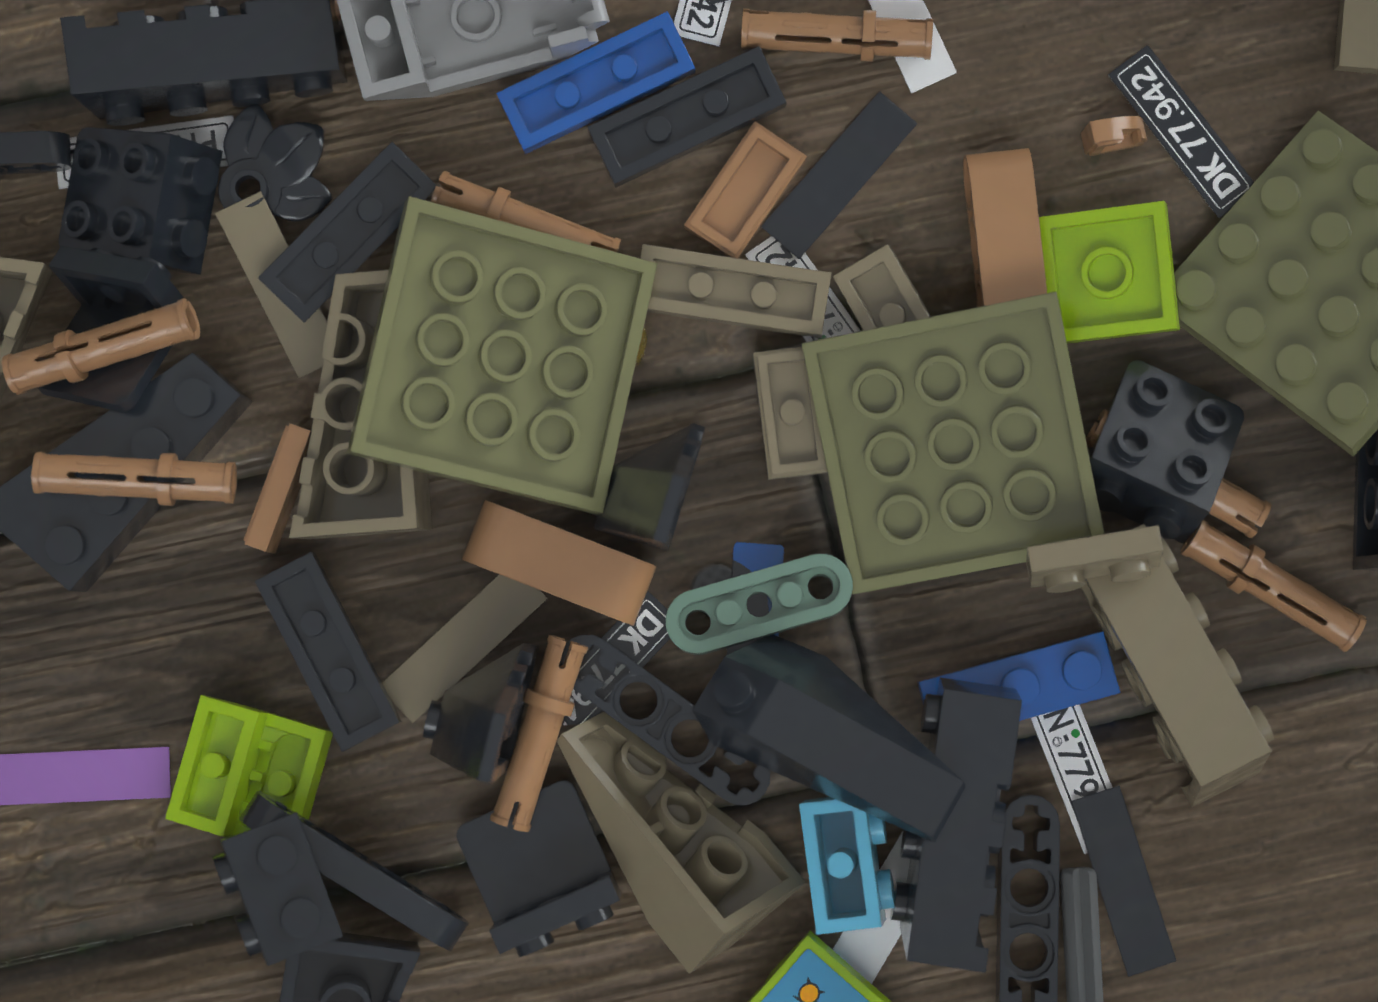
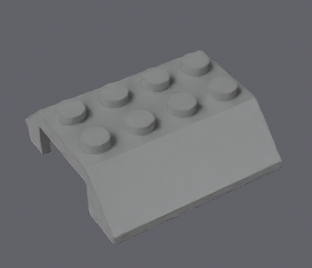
M337 0L364 101L435 97L550 66L599 42L596 29L610 22L604 0Z

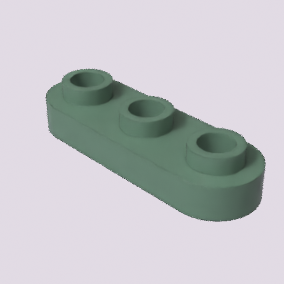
M809 555L680 594L668 608L666 629L672 642L682 651L693 655L708 654L834 617L847 606L853 590L852 576L846 565L832 555ZM823 576L830 580L833 591L829 597L816 599L811 596L808 591V584L814 577ZM755 594L766 595L772 603L770 612L763 617H755L747 609L748 600ZM694 612H704L711 620L708 631L701 635L690 633L686 628V621L690 614Z

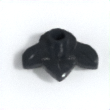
M258 104L244 109L228 128L223 141V149L229 167L220 178L218 194L224 209L243 200L239 196V187L242 182L247 179H255L260 183V191L263 197L245 207L255 206L265 198L273 215L292 222L307 220L321 212L333 198L329 190L319 180L311 176L323 154V128L317 124L295 122L278 126L273 130L267 114Z

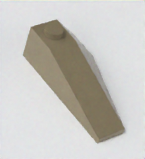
M602 712L562 733L557 739V743L648 923L688 973L693 972L730 948L805 883V880L764 831L748 819L741 826L712 804L717 797L702 784H699L694 790L667 770L665 756L606 712Z

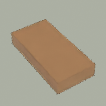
M754 121L684 224V229L724 256L739 259L805 163L807 156Z
M291 423L289 426L286 425L243 539L246 541L245 545L276 554L302 484L299 483L303 457H307L311 435L310 430Z

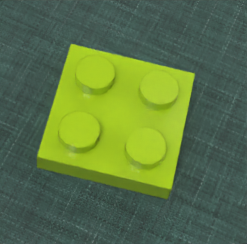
M1165 201L1039 217L1047 293L1057 291L1067 343L1180 330L1168 210Z

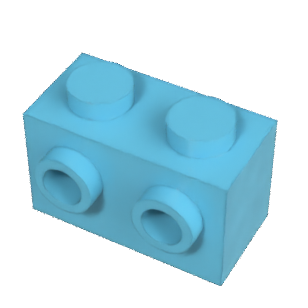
M832 797L809 799L799 803L816 935L882 927L886 921L885 909L895 908L891 869H879L876 847L877 844L887 843L885 821Z

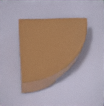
M1122 116L1090 121L1081 132L1085 155L1089 154V156L1143 146L1144 142H1147L1143 118L1139 116Z

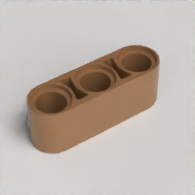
M1029 148L964 155L963 178L977 307L1047 293L1035 178Z
M487 500L483 502L462 556L464 561L632 626L636 622L657 567Z

